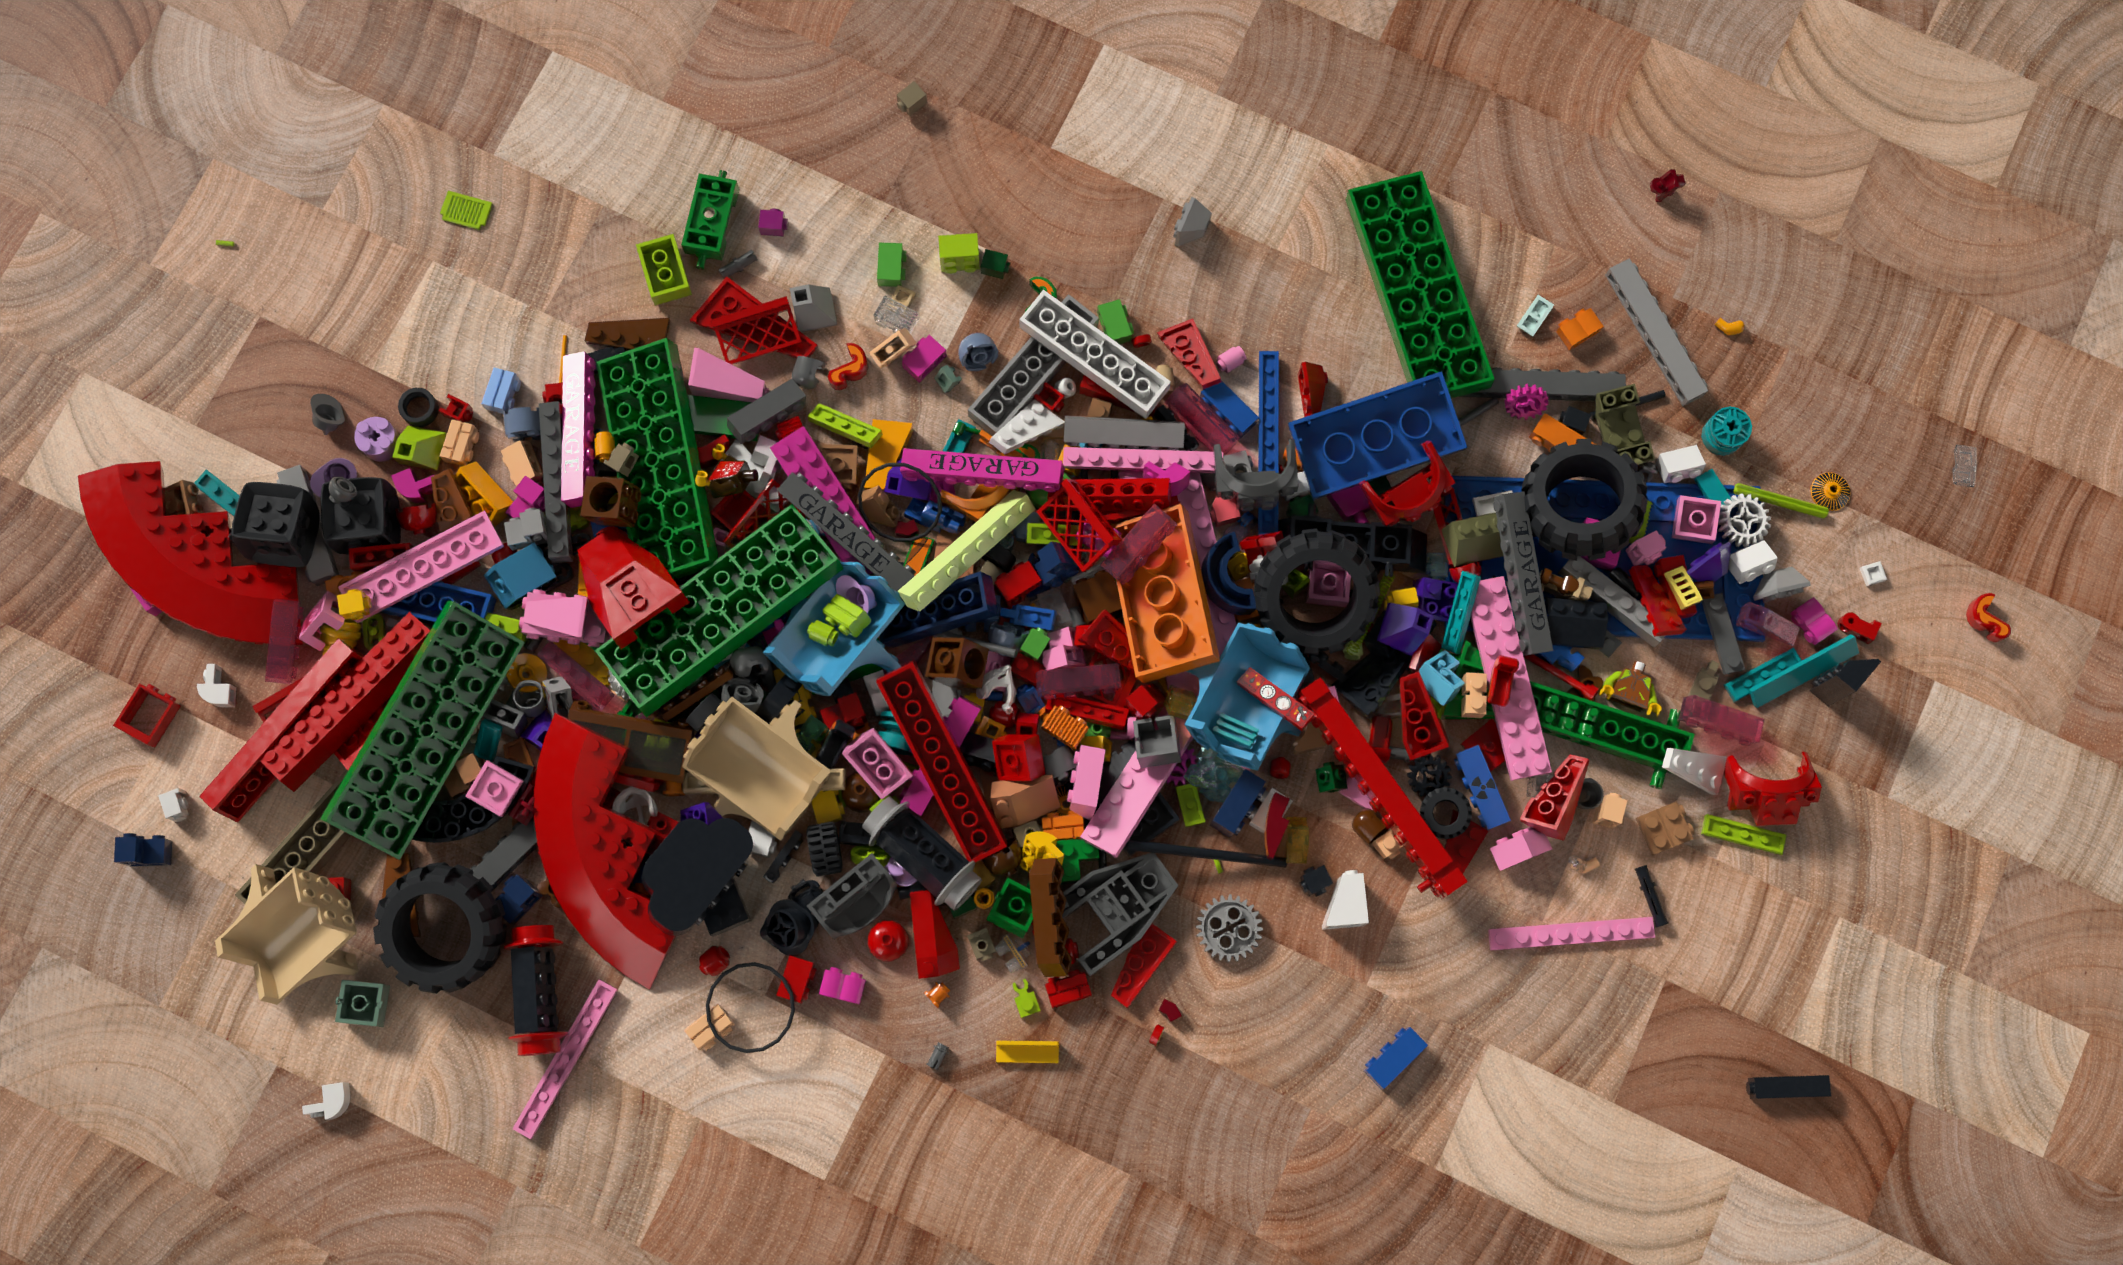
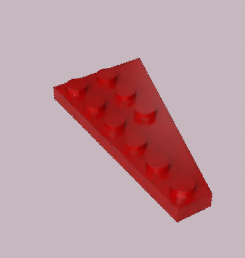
M726 277L691 317L690 323L715 331L712 319L763 303ZM778 315L776 320L786 325L787 321ZM762 318L757 326L767 331L772 321ZM774 322L770 333L780 337L784 327ZM743 324L738 332L749 336L753 327ZM755 329L751 338L761 343L765 333ZM787 329L782 339L790 342L796 340V336L793 331ZM730 330L720 332L731 337L734 335V332ZM798 330L802 343L776 352L796 359L798 356L810 357L818 348V345ZM738 334L735 337L743 341L747 340L746 338ZM768 335L764 345L769 348L774 347L778 339Z

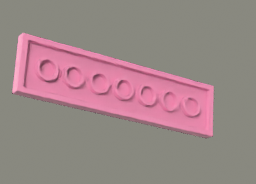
M484 510L342 584L338 588L341 594H346L348 590L359 589L370 597L372 607L369 608L370 615L364 616L363 619L355 620L359 623L503 548L504 545Z

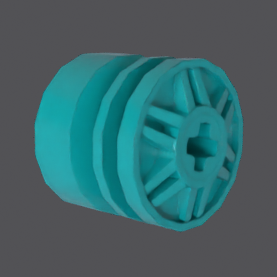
M1737 407L1721 408L1704 425L1701 436L1703 444L1715 455H1730L1749 439L1752 434V423L1746 412Z
M882 711L880 718L886 721H879L878 725L886 729V732L880 731L877 733L896 754L914 756L892 712Z

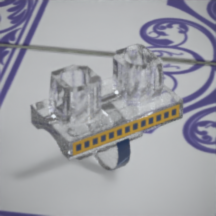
M1005 935L1002 937V941L994 948L1000 957L1009 951L1014 958L1005 963L1010 973L1020 969L1023 971L1027 968V964L1019 952L1022 951L1025 957L1031 955L1027 949L1031 943L1030 941L1023 943L1019 937L1014 940L1018 945V948H1016L1009 936Z

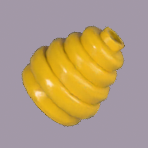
M345 619L341 628L336 630L323 623L320 626V640L325 643L323 655L338 638L352 648L356 647L357 640L361 638V624L354 620Z

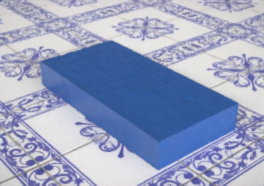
M1442 371L1288 423L1292 439H1295V448L1313 500L1358 486V483L1363 480L1370 482L1430 462L1421 445L1426 441L1432 442L1441 458L1464 451L1467 448Z

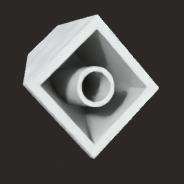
M1349 870L1342 873V876L1337 879L1322 924V930L1362 927L1369 923L1363 873H1358L1357 870Z

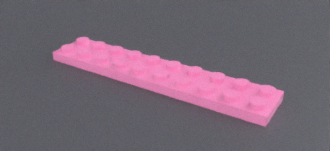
M1504 576L1481 580L1470 617L1484 674H1487L1488 691L1492 668L1499 655L1515 658L1519 661V668L1514 673L1508 705L1502 707L1492 704L1510 781L1549 774L1552 770L1523 653L1519 645V637L1515 628L1514 616Z

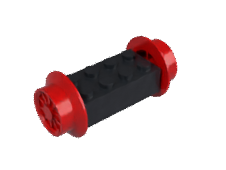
M531 925L512 928V942L505 945L504 949L511 950L515 1034L524 1035L508 1037V1040L517 1043L518 1056L561 1052L560 1039L568 1035V1032H557L559 1019L556 1014L558 998L555 994L557 980L554 973L555 954L553 948L548 947L563 945V941L555 938L554 925Z

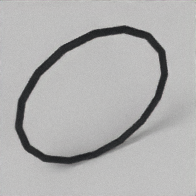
M886 463L874 468L862 480L858 492L859 511L866 524L879 536L894 542H913L927 536L937 526L942 513L941 494L933 479L921 469L906 463ZM886 467H906L919 472L931 483L937 495L938 513L934 523L925 533L913 538H894L880 532L869 522L863 510L861 495L866 481L875 472Z
M756 962L737 964L721 973L711 986L706 1001L707 1022L715 1038L729 1049L743 1053L765 1051L779 1043L790 1029L795 1013L794 995L785 977L774 968ZM756 966L770 970L783 981L790 994L791 1013L786 1028L776 1040L761 1048L743 1049L730 1045L718 1035L711 1022L710 1001L715 987L725 975L738 968Z

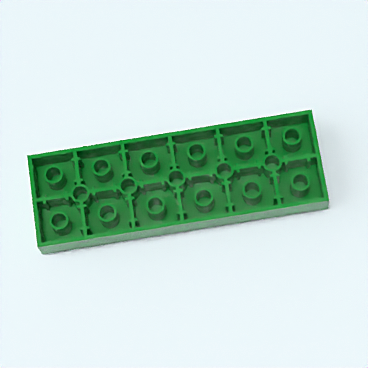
M1419 171L1349 189L1346 203L1407 383L1442 371L1451 399L1491 388L1495 379L1423 172Z
M664 338L597 361L596 364L608 429L615 439V448L618 444L623 445L626 443L635 448L633 452L639 455L628 477L616 471L617 478H624L641 488V500L638 503L637 509L638 519L635 522V528L627 527L628 538L658 557L673 580L701 572L718 559V552L705 486L700 487L695 483L697 472L702 470L678 346L670 339Z
M791 504L679 587L688 599V604L673 614L667 607L634 630L638 638L623 649H620L611 638L597 648L595 652L645 717H648L842 571L843 567L836 555L795 506Z
M447 601L320 819L400 860L525 642L455 601Z

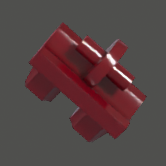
M1670 169L1660 178H1654L1650 182V190L1656 194L1655 201L1661 202L1666 197L1672 196L1675 190L1685 186L1684 175L1676 174L1675 169Z
M530 783L508 814L526 826L537 810L534 808L535 786Z

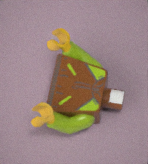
M1634 661L1631 670L1624 668L1622 671L1614 672L1605 679L1603 688L1598 693L1600 696L1602 693H1605L1607 700L1641 713L1648 707L1647 715L1654 712L1656 717H1658L1662 709L1658 704L1655 687L1651 683L1652 678L1643 674L1646 665L1642 662Z

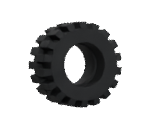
M1443 787L1435 789L1424 798L1420 808V815L1436 837L1451 839L1461 835L1468 828L1472 819V808L1469 800L1463 793L1454 788ZM1442 801L1452 802L1458 809V818L1451 825H1441L1434 818V808Z
M832 821L808 826L807 841L814 874L818 877L841 873L843 864L836 825Z

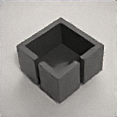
M1174 715L1156 717L1159 730H1155L1151 718L1133 721L1137 760L1141 768L1182 762L1178 727Z

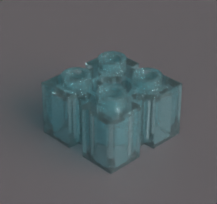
M1202 747L1196 756L1198 759L1197 764H1191L1183 777L1194 787H1201L1199 792L1209 801L1224 802L1232 790L1229 787L1230 783L1237 782L1244 768L1216 756L1217 752L1212 749L1206 750Z

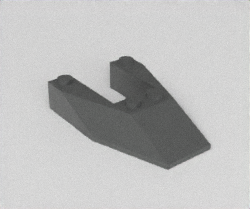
M1149 853L1092 871L1063 892L1067 900L1062 915L1063 920L1088 902L1111 934L1078 958L1077 961L1089 977L1142 938L1178 887L1176 881L1155 853Z

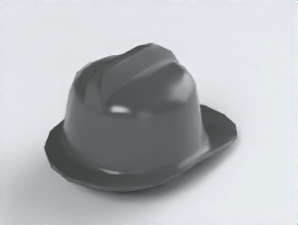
M327 394L312 396L310 399L313 413L312 423L315 427L322 430L324 435L335 431L339 425L345 422L341 404L334 397Z

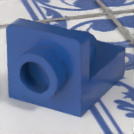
M1023 684L1016 689V699L1025 713L1036 714L1045 706L1033 685Z

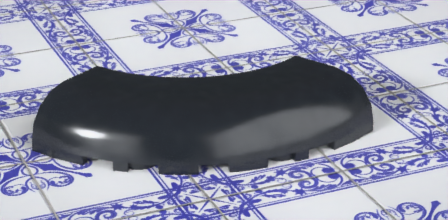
M496 756L495 765L524 781L503 815L504 817L511 811L527 785L531 783L536 767ZM466 794L454 800L433 801L412 840L430 843L461 840L488 829L503 817L465 797Z

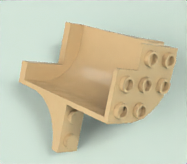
M731 697L727 702L723 701L718 706L715 715L711 714L704 722L705 726L700 732L701 736L698 739L693 738L687 746L689 749L683 756L685 760L682 767L719 794V799L714 804V807L721 816L737 814L749 818L781 841L804 814L811 801L817 796L831 770L808 754L797 739L794 721L801 707L799 702L794 700L790 706L786 704L780 712L781 716L778 719L775 717L768 724L735 698Z
M255 864L251 868L250 891L241 914L215 940L218 958L254 967L259 1000L276 1005L294 989L309 980L333 974L354 976L359 972L356 955L338 950L357 933L351 903L330 883L329 879L325 876H319L294 867L276 883L273 869Z

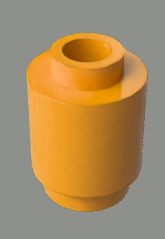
M599 432L596 434L594 445L595 458L603 463L604 460L608 461L610 459L611 453L615 449V439L612 437V433Z

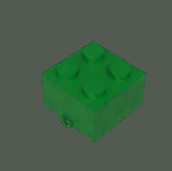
M1007 878L1001 891H998L995 897L996 901L986 920L1023 939L1033 920L1031 891L1029 888Z

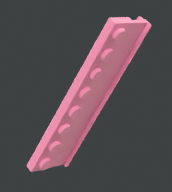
M1165 704L1158 717L1174 715L1178 727L1180 753L1182 756L1193 739L1184 725L1189 715ZM1155 720L1153 723L1155 730H1159ZM1135 751L1080 836L1081 840L1117 858L1177 763L1141 768Z

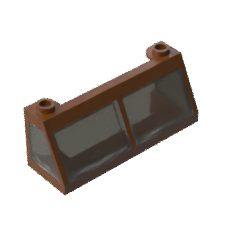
M584 700L573 702L569 709L568 719L630 748L619 773L677 783L684 782L688 771L682 767L685 760L683 756L689 749L687 746L694 738L695 732L686 722L687 718H679L673 724L594 711L592 710V705Z

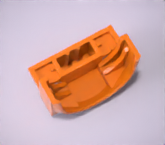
M984 430L980 431L979 442L995 451L998 456L1023 458V454L1016 450L1007 454L1002 453L989 443L992 436ZM979 484L971 499L957 497L942 489L940 492L941 502L966 515V522L969 519L977 522L1011 491H1020V488L1008 489L998 485L996 487H986L984 484Z

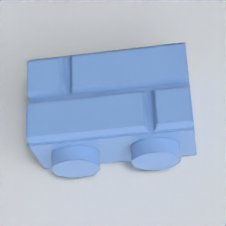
M493 368L481 403L486 410L503 414L504 411L508 413L509 409H513L515 391L518 392L521 386V381L517 374Z

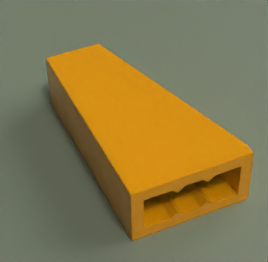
M873 419L872 426L881 429L883 435L872 448H869L866 476L874 468L886 463H897L902 458L903 448L907 447L913 433L912 423ZM886 467L875 472L866 481L865 490L879 485L884 491L887 474L892 467Z

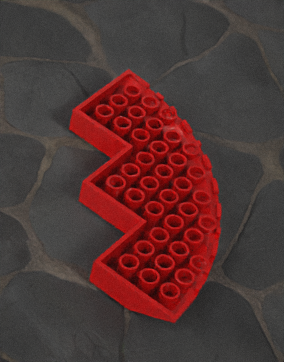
M160 461L116 464L78 475L81 503L87 523L99 549L123 581L142 596L147 603L157 607L174 620L181 621L193 629L205 631L219 638L225 637L235 639L238 642H253L261 645L264 643L275 644V646L303 645V641L299 639L302 626L297 568L269 564L233 566L232 541L228 537L231 529L228 511L166 516L164 471Z
M555 713L544 738L537 764L534 787V808L537 809L534 813L537 845L544 871L557 901L583 939L606 962L626 977L650 990L676 936L662 932L651 922L648 915V905L651 897L631 887L659 831L603 805L630 748ZM630 837L633 845L626 846L625 839Z

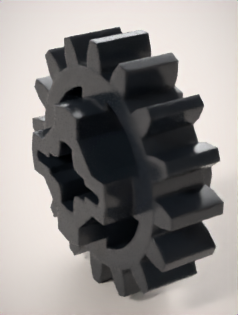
M1430 753L1427 758L1424 756L1420 757V761L1414 759V766H1408L1412 771L1407 773V777L1410 778L1408 784L1412 786L1413 792L1418 791L1421 797L1424 793L1427 796L1435 789L1450 786L1447 779H1452V775L1448 773L1451 771L1449 765L1446 766V760H1441L1439 755L1433 758ZM1425 772H1427L1428 774L1432 775V777L1434 778V780H1433L1431 777L1429 778V777L1425 774Z

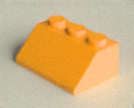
M477 462L459 467L455 478L473 516L485 510L493 526H497L508 516L505 512L513 501Z

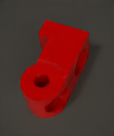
M1848 612L1838 620L1837 624L1842 632L1848 635L1852 634L1856 639L1870 644L1875 640L1882 623L1876 620L1868 623L1860 619L1857 614Z

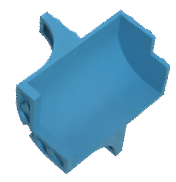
M840 562L843 570L816 589L809 598H804L791 608V614L786 624L762 652L796 683H802L805 689L818 695L830 696L844 678L859 666L872 663L882 667L888 673L901 667L897 657L888 653L884 649V644L876 639L903 608L905 603L901 600L899 593L887 585L886 579L882 576H869L865 572V567L859 562ZM843 575L851 576L859 585L869 586L873 590L877 606L868 611L871 623L865 629L863 628L862 633L857 638L850 634L845 636L839 631L838 626L835 625V630L839 631V636L833 647L830 645L825 646L809 639L807 630L811 622L814 623L816 620L828 624L825 621L826 616L822 609L828 603H831L832 598L837 594V579Z
M1238 623L1220 656L1219 662L1186 671L1199 679L1200 690L1198 699L1184 725L1192 737L1206 750L1210 748L1217 752L1216 756L1230 763L1258 771L1270 746L1280 734L1284 732L1299 736L1301 730L1238 686L1237 681L1251 667L1295 699L1310 667L1300 652L1299 647L1293 643L1286 644L1280 642L1272 629L1267 627L1264 629L1250 623ZM1221 713L1259 729L1251 749L1213 734L1212 730L1216 726L1217 720L1220 719ZM1220 727L1221 730H1223V731H1225V732H1228V733H1230V734H1232V735H1235V736H1237V737H1239V738H1242V739H1244V740H1246V741H1248V742H1249V740H1250V739L1245 738V737H1243V736H1241V735H1237V734L1233 733L1232 731H1229V730H1227V729H1225V728Z

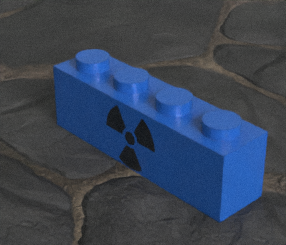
M1479 745L1457 753V758L1454 759L1458 771L1462 769L1465 777L1462 780L1466 790L1470 788L1473 793L1470 799L1474 808L1478 807L1481 812L1478 818L1482 827L1487 826L1489 830L1511 821Z

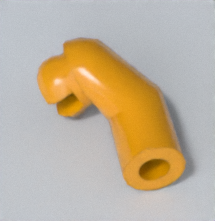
M1721 317L1714 324L1726 335L1740 334L1745 327L1744 322L1741 320L1727 323Z

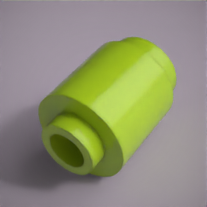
M816 620L814 623L811 622L807 630L809 639L825 646L830 645L833 647L839 636V631H836L835 627Z

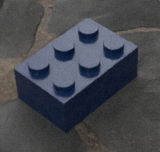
M1245 769L1210 826L1229 838L1233 834L1237 836L1245 824L1242 821L1243 818L1248 819L1256 807L1253 804L1254 800L1259 801L1267 788L1263 787L1266 781Z

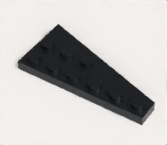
M1433 620L1429 634H1431L1434 628L1436 627L1435 620ZM1395 650L1389 659L1370 653L1345 673L1347 677L1343 682L1337 680L1332 686H1335L1336 692L1371 720L1410 664L1413 655L1409 656L1399 650Z

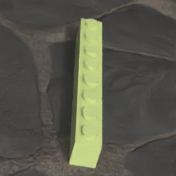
M1016 490L1011 491L898 590L906 606L920 612L1036 510L1028 495Z

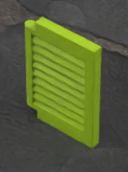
M448 191L440 214L443 215L442 220L480 230L481 226L486 225L493 203Z

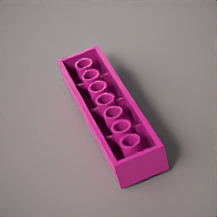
M804 426L770 447L787 476L792 472L796 475L800 472L808 479L807 485L811 488L815 485L824 493L822 497L826 501L829 499L834 501L839 506L837 510L841 514L847 512L855 519L852 523L857 527L862 525L870 532L867 536L873 541L875 540L872 531ZM822 529L842 562H859L865 567V572L869 576L874 574Z

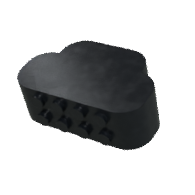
M694 818L679 822L644 865L642 883L645 890L651 895L648 905V915L651 922L662 932L672 936L687 933L695 924L699 926L708 914L705 911L708 908L713 909L720 901L721 896L719 894L722 891L726 893L733 885L734 880L732 878L735 875L739 877L748 865L746 861L753 848V840L749 831L740 823L730 818L717 819L710 825Z

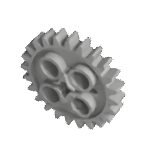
M1229 894L1228 899L1225 900L1224 896L1221 895L1220 902L1213 898V906L1206 903L1205 905L1208 910L1201 909L1200 911L1204 917L1197 918L1202 923L1196 926V929L1201 930L1196 936L1203 937L1199 944L1207 945L1204 950L1205 952L1210 949L1212 950L1211 957L1219 954V961L1224 956H1226L1227 962H1230L1232 956L1235 961L1239 960V955L1245 959V951L1252 954L1251 946L1258 947L1255 939H1262V936L1257 934V932L1263 930V928L1257 926V924L1262 922V919L1255 918L1259 911L1252 912L1251 910L1254 905L1247 907V899L1241 903L1240 896L1232 900V895ZM1230 909L1237 910L1239 914L1238 919H1230L1228 911ZM1211 919H1218L1221 927L1213 929L1210 926ZM1241 919L1246 920L1244 923L1234 927L1233 933L1227 931L1216 938L1213 937V934L1226 927V923L1230 926ZM1240 927H1245L1248 930L1249 935L1247 938H1242L1238 935ZM1221 937L1230 939V947L1224 948L1220 945Z

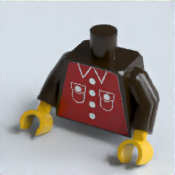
M717 444L716 449L713 448L712 456L716 460L723 459L724 461L718 463L708 480V474L704 471H698L695 478L697 486H708L707 488L710 489L713 498L742 493L750 482L758 481L759 477L757 470H750L745 460L738 461L730 454L726 455L724 453L725 447L722 444Z

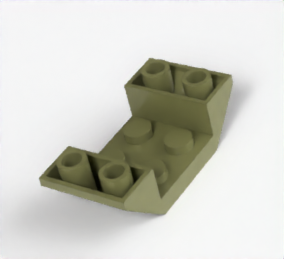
M1635 384L1597 393L1595 415L1602 442L1604 441L1618 447L1617 454L1620 456L1624 453L1628 454L1637 465L1654 461L1655 457L1651 442H1645L1635 406L1640 403Z

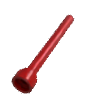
M1534 654L1523 656L1525 659L1581 691L1584 699L1593 701L1599 692V688L1593 684L1590 686L1589 684L1581 683Z

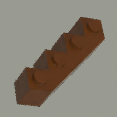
M1057 858L1034 859L1032 868L1029 870L1037 966L1044 977L1068 976L1072 958L1065 948L1069 928L1062 918L1067 900L1059 888L1064 870Z

